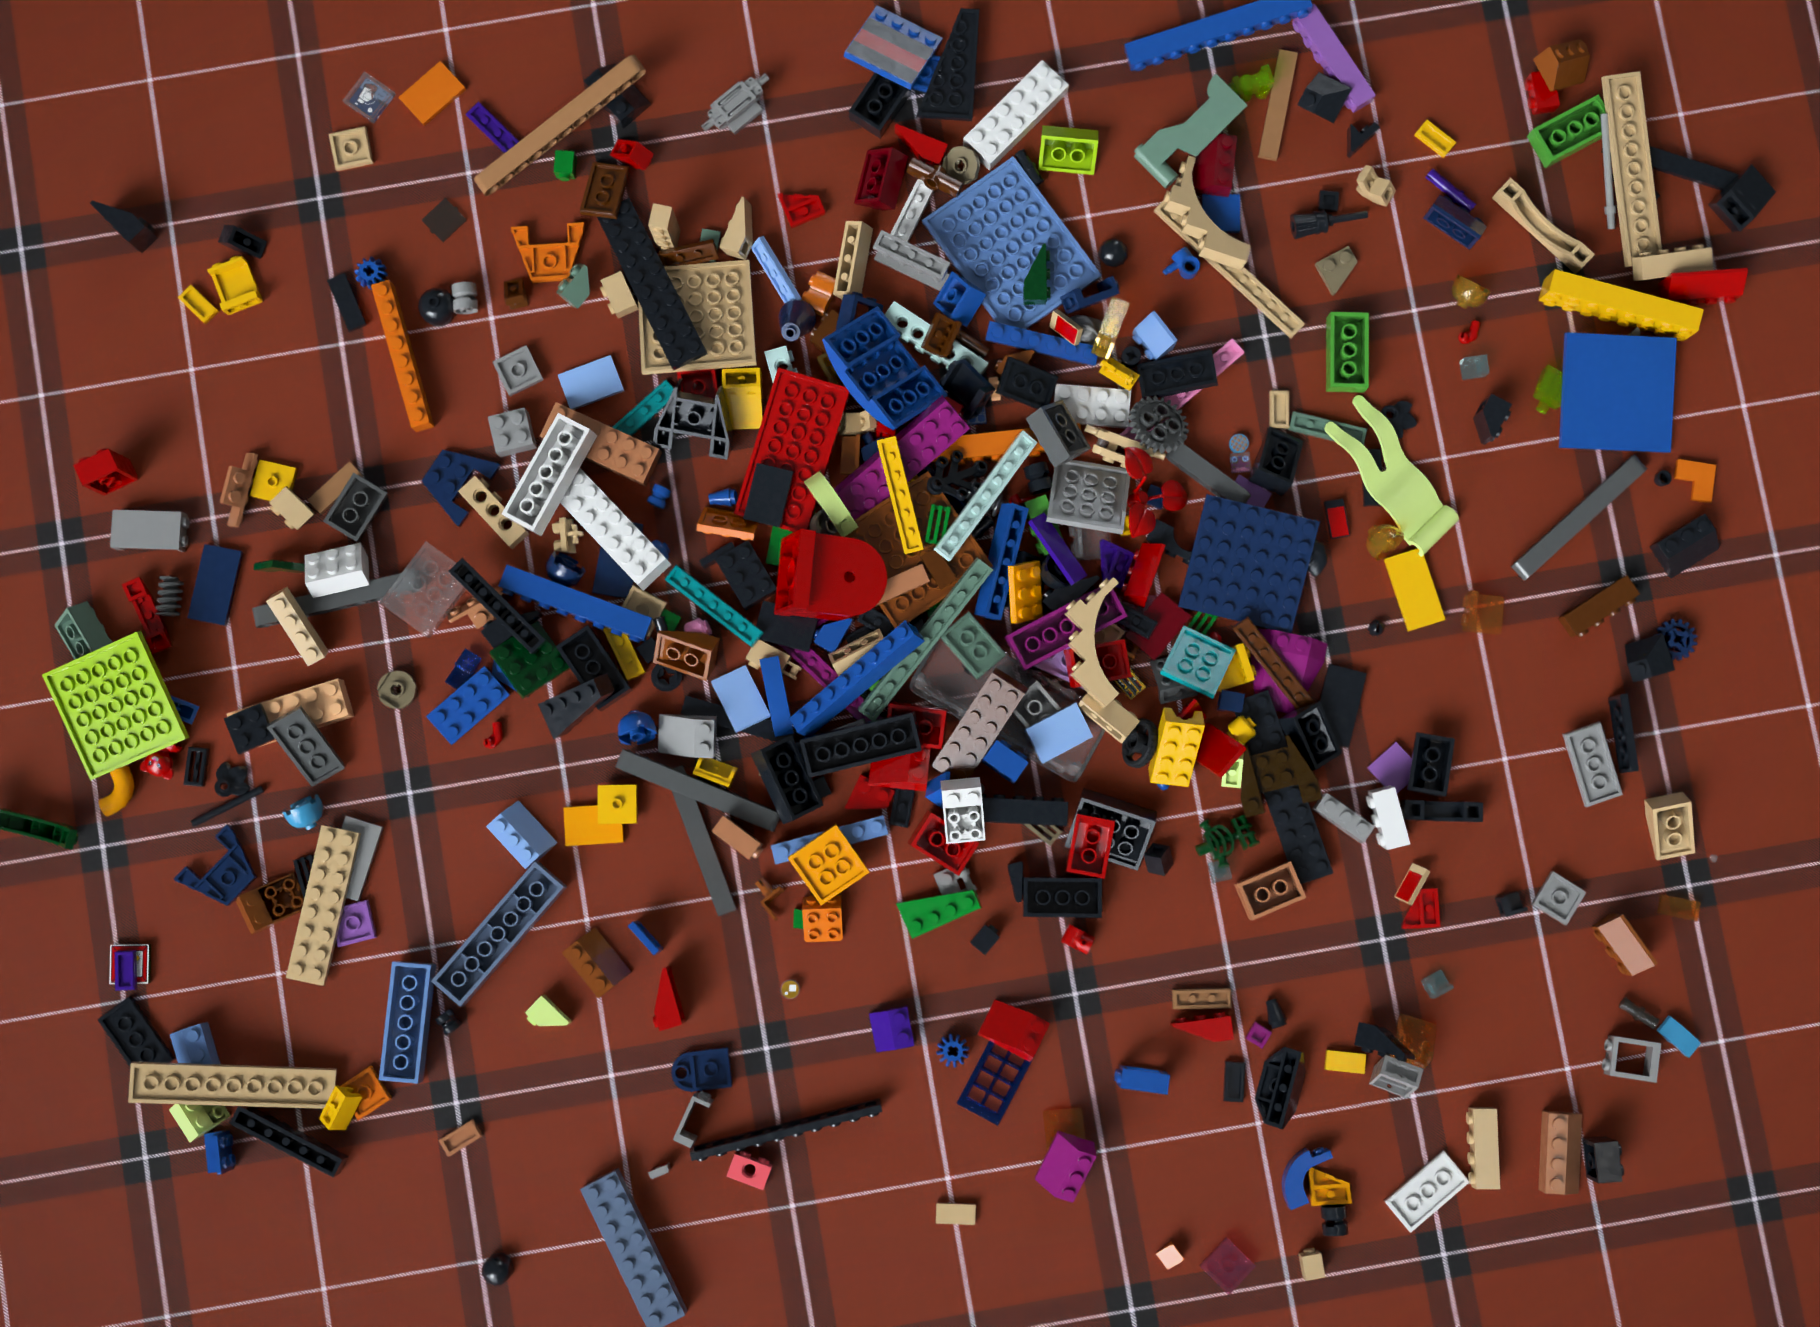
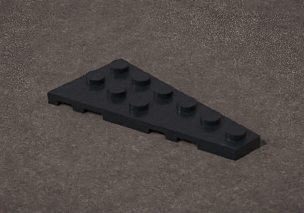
M960 9L916 118L972 121L979 9Z

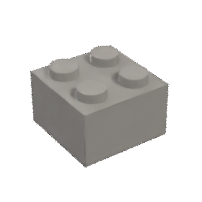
M525 407L488 416L495 451L499 457L537 449L529 412Z

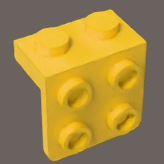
M1244 643L1232 647L1236 649V652L1217 692L1255 680L1256 671L1254 666L1250 665L1248 659L1250 658V652L1247 647H1244Z

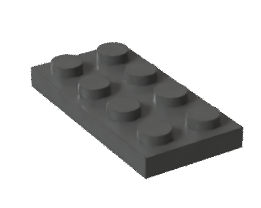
M302 706L267 724V729L312 787L345 769L346 765Z

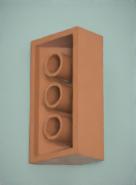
M1542 1111L1538 1190L1543 1193L1559 1195L1579 1193L1581 1113Z

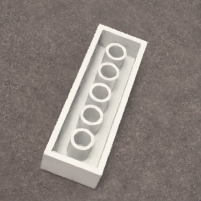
M1041 60L963 138V146L975 150L979 161L990 171L1068 93L1069 85Z
M558 413L503 510L502 515L542 536L597 435L589 428Z

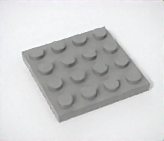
M1071 460L1066 464L1054 467L1046 522L1123 534L1130 475L1127 473L1126 468Z

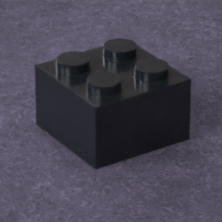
M1606 1136L1582 1138L1586 1178L1596 1183L1622 1182L1624 1168L1620 1163L1622 1148L1618 1141Z

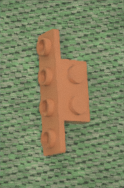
M246 453L242 469L234 466H229L219 502L232 506L227 526L239 527L243 521V510L248 502L247 495L253 483L252 476L258 464V454Z
M499 586L494 587L501 596L504 594ZM475 597L468 599L466 604L460 607L452 608L447 614L450 623L468 614L477 629L484 626L488 621L496 619Z

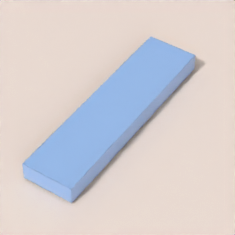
M758 237L751 249L784 304L795 299L801 301L802 298L765 237Z

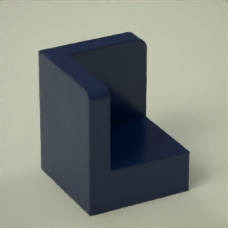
M1226 690L1219 691L1216 710L1241 713L1245 694Z

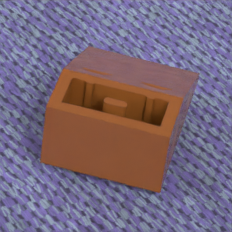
M293 872L239 895L235 901L251 935L300 913L304 898Z

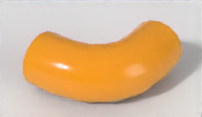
M124 766L110 772L114 782V789L110 795L98 801L99 807L106 817L117 813L127 806L133 796L135 785L129 766Z

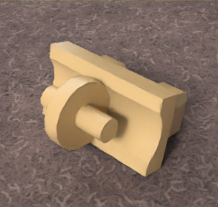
M561 517L558 522L552 523V531L555 534H560L561 540L554 541V550L569 554L576 553L575 544H579L578 537L584 536L583 531H578L573 519Z

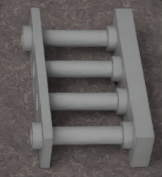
M881 230L873 246V249L878 251L874 260L940 291L950 275L946 273L950 262Z

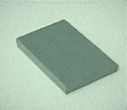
M969 611L950 626L940 637L976 680L1007 655Z

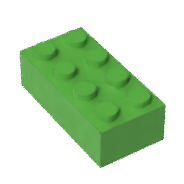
M1598 94L1532 129L1527 138L1545 168L1602 139L1600 114L1606 113L1605 104Z
M1330 312L1326 318V392L1364 393L1369 388V313Z

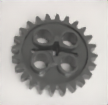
M1147 396L1145 400L1141 398L1139 402H1136L1130 411L1131 415L1128 417V420L1131 422L1128 426L1133 427L1130 432L1136 433L1134 439H1140V445L1145 443L1147 450L1152 447L1154 453L1158 449L1161 454L1165 450L1167 453H1170L1172 450L1176 451L1188 437L1186 434L1189 430L1186 427L1189 424L1183 422L1187 417L1180 415L1182 410H1176L1177 404L1170 405L1171 400H1168L1166 403L1164 402V397L1158 400L1156 396L1152 399Z

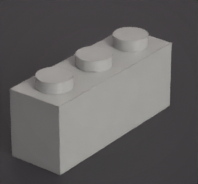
M1323 793V799L1318 800L1312 808L1313 811L1359 843H1364L1375 828L1371 823L1328 793Z

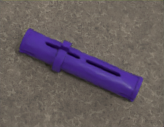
M1434 168L1425 177L1449 196L1454 204L1457 203L1465 208L1468 213L1476 206V203L1470 200L1463 190L1460 191Z

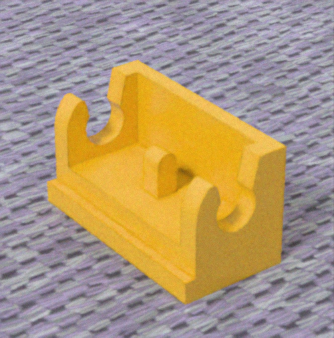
M699 758L693 774L731 788L738 768L712 758Z
M334 1087L319 1117V1120L328 1130L347 1129L362 1099L360 1094L352 1093L353 1088Z

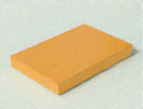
M598 805L563 808L565 846L624 842L623 824H598Z

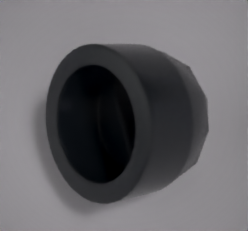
M1662 470L1654 476V483L1660 487L1670 484L1672 480L1671 474L1666 470Z
M1379 620L1372 621L1368 625L1369 633L1373 636L1381 635L1384 632V624ZM1376 623L1379 624V632H1376Z

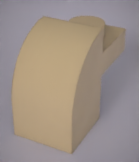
M1365 165L1356 180L1358 183L1356 188L1358 193L1379 205L1387 207L1396 192L1391 181L1379 178L1372 166Z
M866 410L860 413H844L839 436L862 435L870 431L871 433L875 432L877 420Z

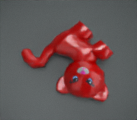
M178 742L148 755L141 763L140 770L149 772L154 776L163 777L166 780L172 779L174 776L173 760L169 753L180 752L183 749L181 744Z

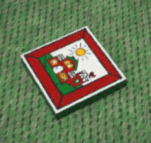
M151 944L110 945L109 984H115V952L136 950L137 984L151 983Z

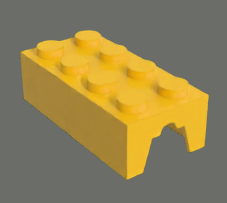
M1163 708L1158 728L1157 747L1148 767L1150 783L1189 786L1205 727L1202 711H1194L1192 718L1183 720L1175 715L1172 708Z

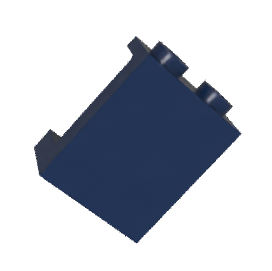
M1114 276L1097 283L1099 293L1084 298L1081 289L1077 288L1061 296L1060 299L1066 315L1101 303L1120 294L1119 284L1114 279Z

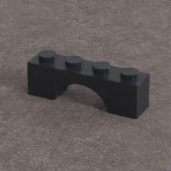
M1156 519L1155 528L1148 534L1146 540L1149 543L1165 544V554L1173 558L1178 555L1183 558L1182 562L1189 564L1192 551L1183 550L1178 546L1174 539V527Z
M1400 800L1404 820L1483 822V802Z

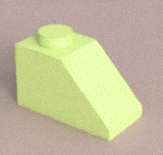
M1244 753L1224 774L1221 786L1241 788Z
M545 994L541 995L525 1012L528 1015L527 1020L534 1026L536 1024L538 1026L569 1025L572 1022Z

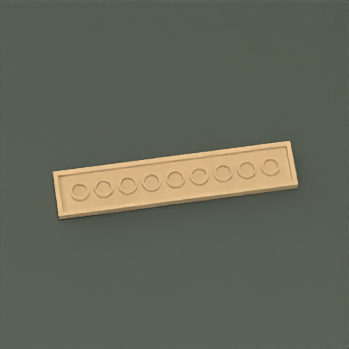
M1640 71L1601 77L1605 112L1608 113L1610 152L1625 267H1631L1632 258L1639 257V253L1651 252V255H1656L1658 250H1662Z
M131 1062L128 1103L324 1109L336 1086L337 1068Z

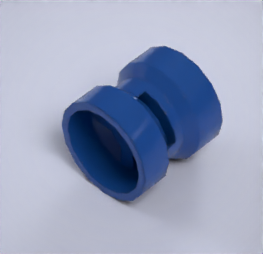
M654 484L652 488L653 493L648 497L647 502L664 509L666 506L665 500L670 497L672 492L665 487Z

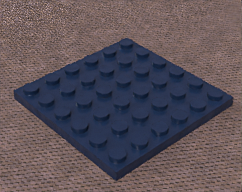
M1206 494L1178 607L1236 621H1241L1248 616L1256 626L1291 633L1320 521Z

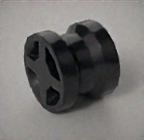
M1135 346L1125 348L1121 355L1122 364L1128 368L1135 367L1141 358L1140 350Z

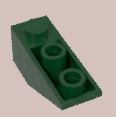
M1046 244L1042 245L1024 280L1023 305H1046L1047 298H1050V287H1047V280H1050V268H1046V261H1050V250H1046Z

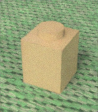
M1307 1248L1302 1253H1298L1302 1277L1306 1281L1325 1278L1322 1255L1318 1250Z

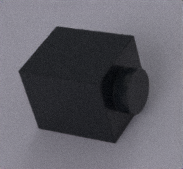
M984 924L970 943L986 955L1000 938L997 935L999 931L991 924L988 927Z

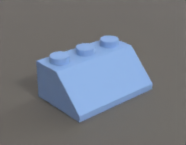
M520 801L515 802L501 812L486 826L525 869H529L535 861L538 862L558 843Z

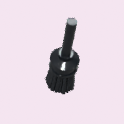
M1322 209L1306 214H1291V233L1294 239L1312 234L1327 233L1329 226H1333L1334 223L1368 218V212L1366 210L1332 216V214L1328 215Z

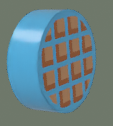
M1235 434L1229 441L1230 450L1236 454L1246 451L1249 445L1247 437L1243 434Z

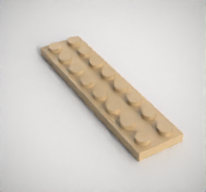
M321 825L286 978L326 986L361 833Z

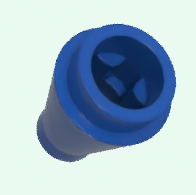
M731 488L710 493L708 496L710 505L733 506L738 501L736 489Z

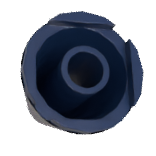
M795 299L786 302L779 312V324L784 339L795 341L813 330L816 323V313L809 303Z

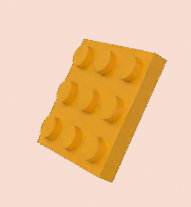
M837 824L788 856L789 861L820 905H823L869 873V870Z

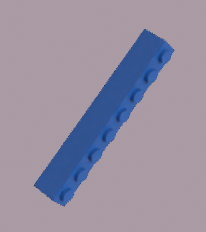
M506 565L498 585L502 589V593L512 597L513 594L521 596L520 599L525 602H538L539 607L547 610L550 607L557 609L556 613L563 616L571 614L579 622L585 623L586 620L593 623L592 626L602 630L604 627L609 628L611 633L622 636V634L630 636L629 640L640 643V640L646 641L653 622L651 617Z
M907 621L902 622L792 715L789 720L796 731L805 737L814 735L920 646L925 640L916 627Z

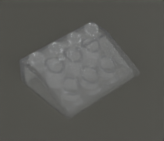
M426 541L379 603L424 636L430 638L466 591V588L448 572L456 562Z

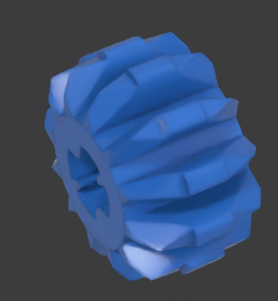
M371 256L369 261L363 258V264L357 263L360 269L354 270L355 274L358 275L356 280L361 282L360 285L365 288L367 286L370 290H372V284L385 281L383 277L388 276V273L385 272L387 267L382 264V261L380 259L375 260Z
M949 1034V1041L942 1037V1041L945 1044L938 1043L937 1046L943 1050L936 1051L937 1055L944 1054L939 1061L943 1062L947 1059V1067L951 1061H953L954 1067H957V1060L964 1064L961 1056L964 1058L969 1057L967 1053L963 1052L968 1051L969 1046L962 1047L966 1043V1039L958 1042L960 1039L958 1034L955 1040H953L952 1034ZM950 1046L958 1048L956 1055L953 1053L948 1054L947 1051H949L948 1048Z

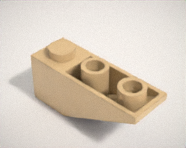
M741 197L736 205L735 213L728 223L727 231L721 239L719 248L726 255L746 260L753 245L752 207L744 197Z

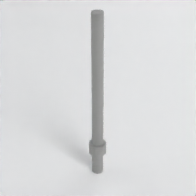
M1608 113L1600 114L1606 196L1604 212L1607 214V228L1615 229L1616 205H1614Z

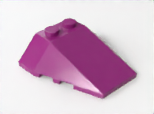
M1258 629L1306 691H1308L1324 663L1328 644L1311 637L1277 630ZM1250 652L1251 665L1254 666L1256 671L1255 680L1253 681L1254 695L1269 690L1276 711L1288 714L1296 710Z

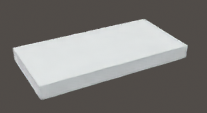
M1442 1150L1387 1197L1384 1202L1411 1233L1469 1183V1180L1447 1153Z

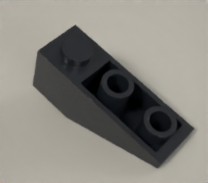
M1359 1022L1354 1045L1362 1047L1361 1051L1373 1053V1050L1378 1051L1379 1056L1383 1057L1385 1055L1390 1056V1054L1395 1055L1397 1060L1406 1062L1407 1059L1415 1060L1416 1056L1388 1029Z

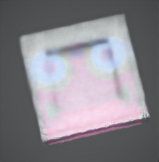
M1250 452L1230 454L1231 473L1251 472Z

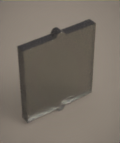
M446 198L422 219V222L430 229V232L435 234L442 242L446 241L467 221L458 211V208L454 207Z

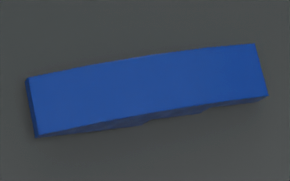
M779 656L759 659L775 737L794 734L792 723L789 720L791 715Z

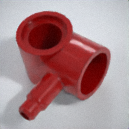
M1069 924L1060 942L1087 955L1095 937Z

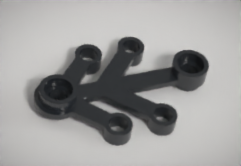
M956 450L950 456L951 463L948 476L942 478L943 470L949 461L946 457L940 456L935 462V475L927 481V489L933 495L944 492L956 497L960 501H964L969 494L968 491L975 494L977 491L975 487L979 488L981 483L974 482L972 484L962 479L972 475L977 478L983 477L988 470L986 462L976 461L972 467L957 472L958 465L963 459V454ZM953 484L961 488L957 490L948 485Z

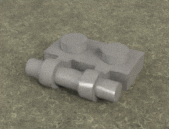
M966 866L959 876L948 869L933 874L942 895L972 889L976 892L977 890L976 885H973L969 876L971 873L969 869H966ZM961 877L966 886L963 890L960 889L957 879Z

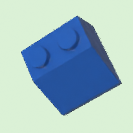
M952 271L933 304L953 321L962 322L961 325L967 327L982 304L986 294L977 286Z

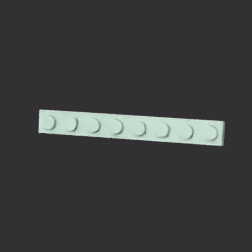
M1021 431L935 546L934 550L947 561H951L1038 443L1025 431Z

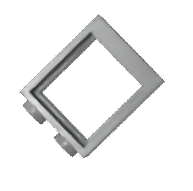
M1608 1035V1039L1604 1043L1606 1057L1602 1061L1603 1074L1657 1083L1661 1043ZM1619 1042L1646 1046L1643 1075L1615 1071Z
M1385 1055L1374 1066L1369 1084L1407 1098L1419 1087L1424 1069Z

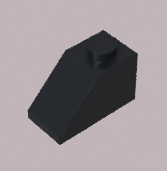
M224 225L218 243L235 251L261 259L267 241L235 225Z

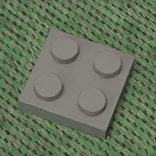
M527 345L493 361L509 396L544 380Z
M1551 871L1531 904L1563 925H1567L1586 892L1554 871Z

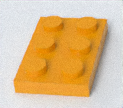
M1034 560L1008 566L1011 623L1018 624L1043 617L1040 561Z

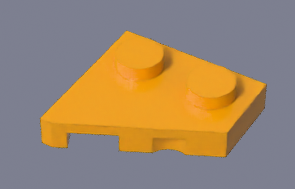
M1313 1167L1307 1171L1311 1206L1352 1203L1350 1183L1318 1171Z

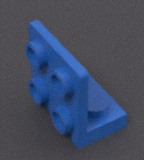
M230 1130L205 1133L208 1173L217 1172V1175L233 1170L236 1159L235 1155L232 1154L233 1136L230 1134Z

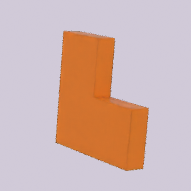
M1682 459L1676 460L1674 479L1693 482L1690 500L1705 503L1712 502L1716 465Z

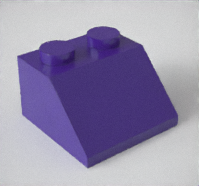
M907 1006L869 1013L876 1052L915 1046Z

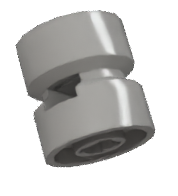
M473 282L452 284V296L455 298L453 300V312L456 314H473L478 312V300L474 298L477 296L476 284Z

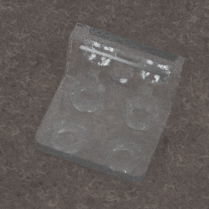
M1069 526V536H1072L1073 544H1070V551L1077 561L1101 559L1100 540L1104 539L1111 542V532Z

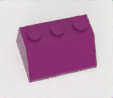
M1057 1131L1035 1176V1180L1054 1197L1073 1203L1097 1157L1094 1142Z

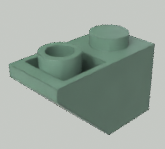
M581 263L571 268L569 277L559 283V289L556 291L559 296L577 309L590 294L588 268Z

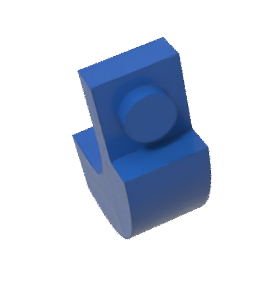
M1319 1147L1312 1151L1313 1154H1310L1309 1150L1304 1148L1297 1152L1287 1163L1282 1176V1192L1290 1210L1309 1203L1303 1187L1304 1176L1311 1167L1333 1158L1329 1149Z

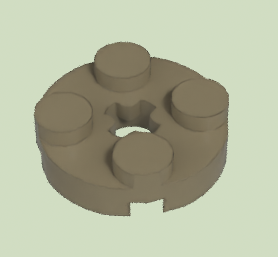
M957 146L952 148L948 155L944 157L942 167L948 175L962 181L966 185L977 179L980 161L975 150L964 146ZM961 160L963 161V163H965V167L962 171L961 168H958V164L961 163Z
M403 671L386 673L379 680L377 686L380 701L385 706L393 709H404L414 701L418 689L413 677ZM400 685L402 690L401 693H397L396 695H394L395 691L393 690V687H398Z

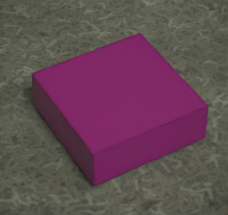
M1254 1021L1245 1039L1263 1049L1272 1032Z

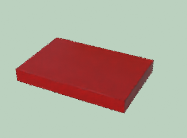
M1207 723L1204 727L1195 761L1222 778L1246 751V748L1221 730Z

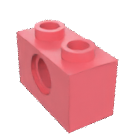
M743 1150L740 1152L736 1151L726 1177L764 1190L773 1165L769 1164L770 1161L765 1158L759 1157L756 1159L751 1157L752 1154ZM747 1164L754 1165L756 1168L755 1173H747L745 1166Z

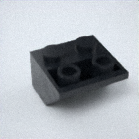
M1492 393L1481 402L1473 417L1480 442L1483 445L1489 441L1492 442L1495 437H1499L1503 430L1500 426L1504 421L1508 420L1512 412L1509 410L1512 405L1511 403Z

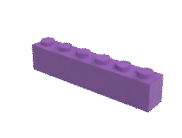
M1314 3L1312 4V12L1307 17L1293 19V28L1297 33L1301 34L1304 45L1311 49L1315 61L1323 67L1324 74L1352 88L1345 106L1355 113L1371 103L1376 94Z

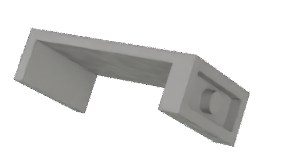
M113 510L110 548L115 550H125V548L163 549L185 552V548L188 546L186 533L190 524L188 515L177 511Z

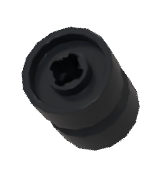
M1038 462L1023 468L1026 479L1030 481L1028 483L1030 495L1051 490L1052 479L1048 476L1049 468L1047 462Z
M1346 1205L1320 1206L1321 1218L1324 1219L1322 1223L1323 1235H1348V1222L1344 1220L1347 1217Z

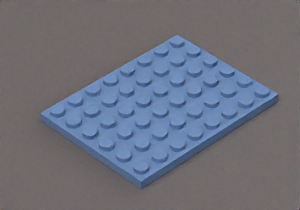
M1014 156L961 192L958 197H954L922 220L926 229L960 275L986 294L982 305L997 323L1027 330L1053 312V310L1063 305L1060 299L1061 296L1077 288H1080L1082 291L1102 276ZM1046 244V250H1050V261H1046V268H1050V280H1047V287H1050L1051 291L1050 298H1047L1046 305H1023L1024 280L1042 245Z

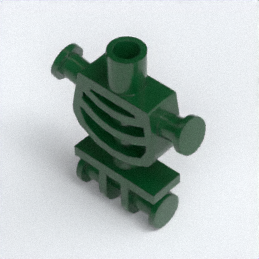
M1245 815L1238 817L1237 821L1235 818L1231 820V825L1235 831L1233 833L1223 825L1211 827L1210 821L1207 819L1199 825L1200 828L1203 827L1205 830L1203 834L1205 842L1195 845V849L1199 856L1210 853L1213 860H1219L1218 868H1225L1230 866L1226 857L1231 856L1234 851V840H1239L1243 851L1248 848L1245 839H1248L1249 847L1260 844V841L1255 837L1256 832L1250 830L1252 823L1248 822ZM1230 843V850L1226 852V844ZM1221 845H1222V851H1223L1222 853H1220V847H1219V846H1221Z

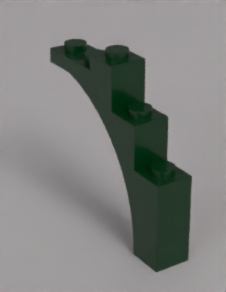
M0 808V830L36 838L71 850L77 844L78 830L73 829L71 825Z

